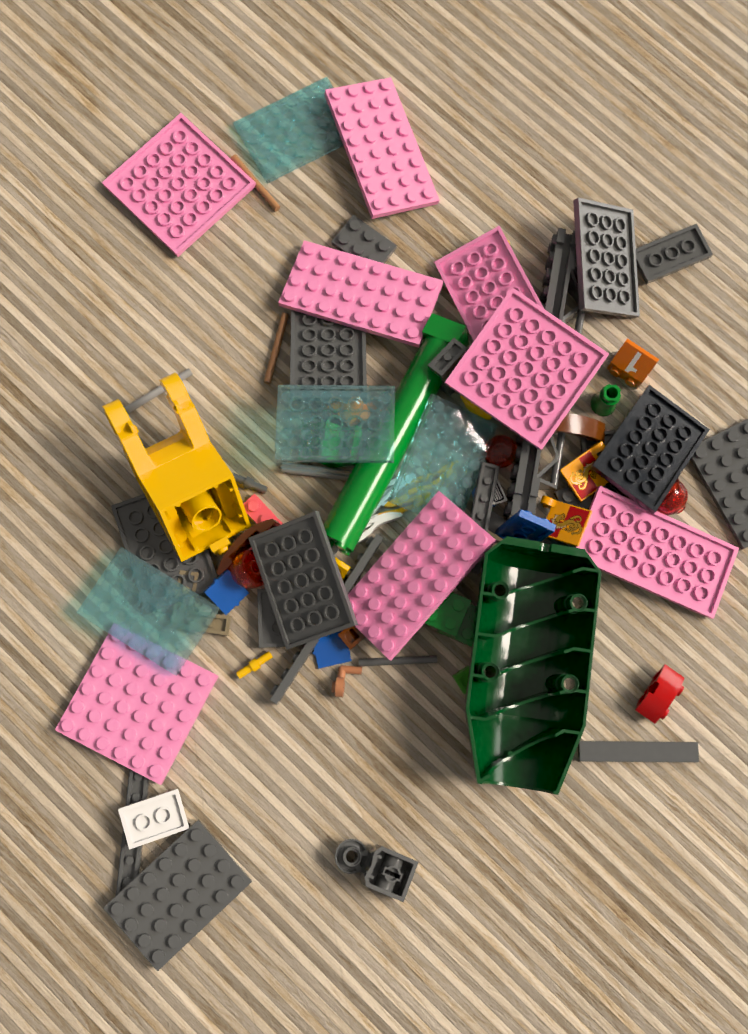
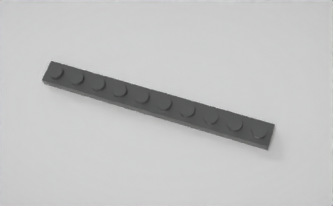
M376 534L374 538L372 536L369 538L365 545L367 547L365 553H360L355 560V563H357L354 570L350 569L345 576L347 581L344 584L347 594L350 593L381 545L383 537ZM320 638L303 644L304 648L302 651L295 653L291 660L294 662L290 669H285L280 677L283 679L279 686L275 685L270 692L272 696L270 700L279 704Z

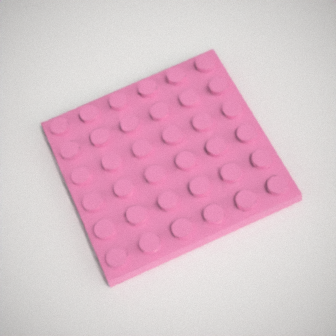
M180 113L107 177L102 184L163 244L179 257L254 189L256 182Z
M512 287L444 384L541 451L609 353Z
M114 623L55 730L162 785L219 676Z

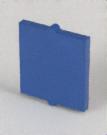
M228 569L217 579L214 578V582L203 591L225 615L235 606H239V602L249 594Z
M343 630L320 638L314 647L313 654L316 656L318 669L352 661L349 648L338 636Z

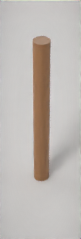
M236 154L233 155L231 160L256 182V190L274 211H278L280 205Z
M282 313L264 378V383L271 384L289 317L287 313Z

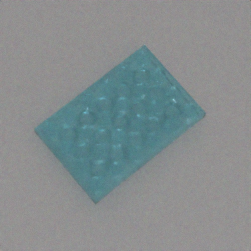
M328 77L233 122L237 133L267 184L344 146L324 95L326 89L334 88Z
M278 385L275 462L394 463L395 386Z
M430 394L388 501L419 514L434 495L440 491L464 512L477 480L480 464L484 462L498 425L441 397Z
M121 547L77 613L177 676L220 608Z

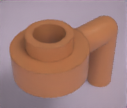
M339 666L336 681H332L331 692L335 693V697H344L346 673L361 675L362 667Z

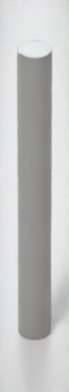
M189 368L178 374L182 381L193 375ZM160 385L125 407L127 412L134 411L165 392V390Z

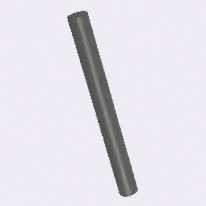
M437 655L394 657L392 660H389L387 657L359 659V667L437 663Z

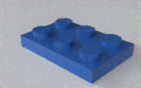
M520 509L497 528L495 534L502 539L509 536L541 542L555 531L556 525L548 519L537 517L530 511Z

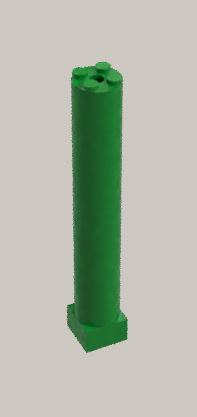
M434 313L431 314L422 330L424 340L323 523L331 548L333 546L339 548V552L346 556H349L354 551L443 384L441 378L429 369L428 364L453 338L468 347L469 340L465 325Z

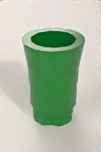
M608 384L600 392L596 393L590 402L593 412L599 416L611 415L621 398L620 388L617 385Z

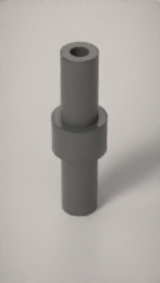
M232 472L235 481L242 484L243 487L266 493L267 486L255 482L253 478L248 476L245 478Z

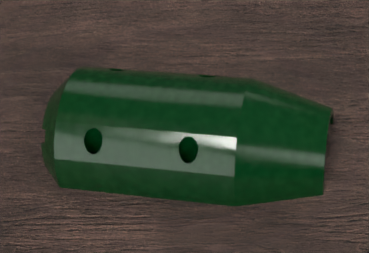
M507 536L483 555L464 706L477 784L503 785L558 795L586 727L602 572L585 549L544 544L539 541Z

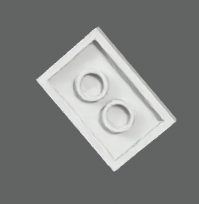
M178 789L118 808L129 849L189 829Z

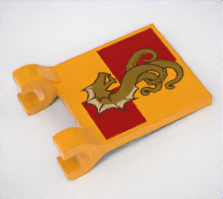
M603 441L597 442L559 470L580 502L596 492L597 487H603L608 483L607 480L590 468L598 457L597 453L605 447Z
M543 495L540 503L543 504V507L550 509L546 519L556 525L555 531L547 538L579 547L592 510L563 503Z

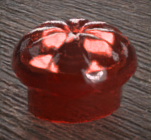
M496 435L485 443L483 455L487 463L504 468L514 462L517 446L510 437Z

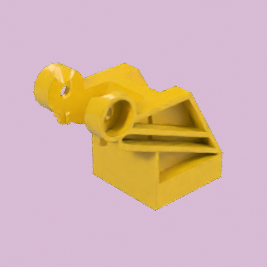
M175 372L159 379L167 393L165 397L179 423L180 431L177 434L148 448H144L137 434L139 432L137 427L131 422L119 399L103 405L102 409L121 444L137 482L181 562L210 548L209 545L226 536L230 538L251 527L234 476L210 442L198 412L182 380Z

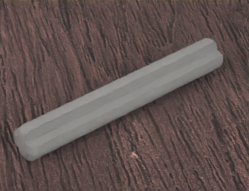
M282 462L280 469L282 473L343 481H347L352 470Z

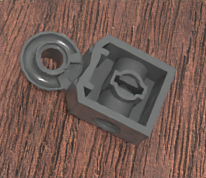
M356 839L344 840L339 844L335 852V861L341 871L348 874L359 872L361 884L404 902L419 863L418 861L378 844L367 851L364 844ZM353 850L355 858L352 861H347V852Z

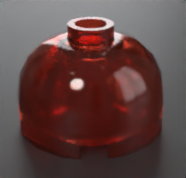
M679 479L676 480L657 509L658 512L668 516L676 513L679 514L685 509L688 492L685 485Z
M247 549L237 554L230 566L231 576L235 583L241 588L254 589L264 585L253 550Z

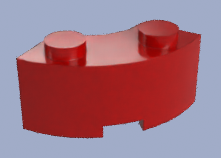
M664 664L653 676L649 686L639 698L635 711L654 724L660 718L663 720L668 715V708L675 697L679 696L684 690V686H682L684 677Z

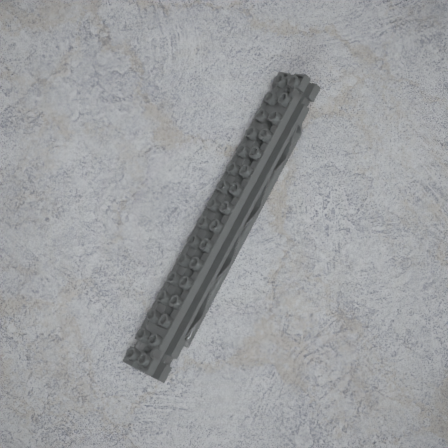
M558 228L557 233L553 234L552 240L549 243L547 252L549 257L545 264V270L547 271L543 278L542 287L544 288L539 300L546 311L565 324L577 314L575 331L582 335L585 311L579 310L577 267L575 266L577 258L575 231L573 230L571 235L566 234V229ZM568 291L578 306L563 316ZM558 432L556 446L552 436L545 446L553 456V461L540 473H538L541 451L519 435L516 436L515 443L518 446L513 454L512 461L515 464L513 469H511L509 478L512 482L510 487H508L506 498H509L510 501L505 505L503 513L506 521L520 509L530 511L535 515L539 490H557L565 433ZM552 467L550 482L542 479L541 477Z

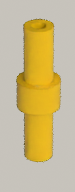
M268 651L259 658L249 661L247 666L236 672L239 679L252 671L255 672L260 669L262 664L273 658L272 654Z

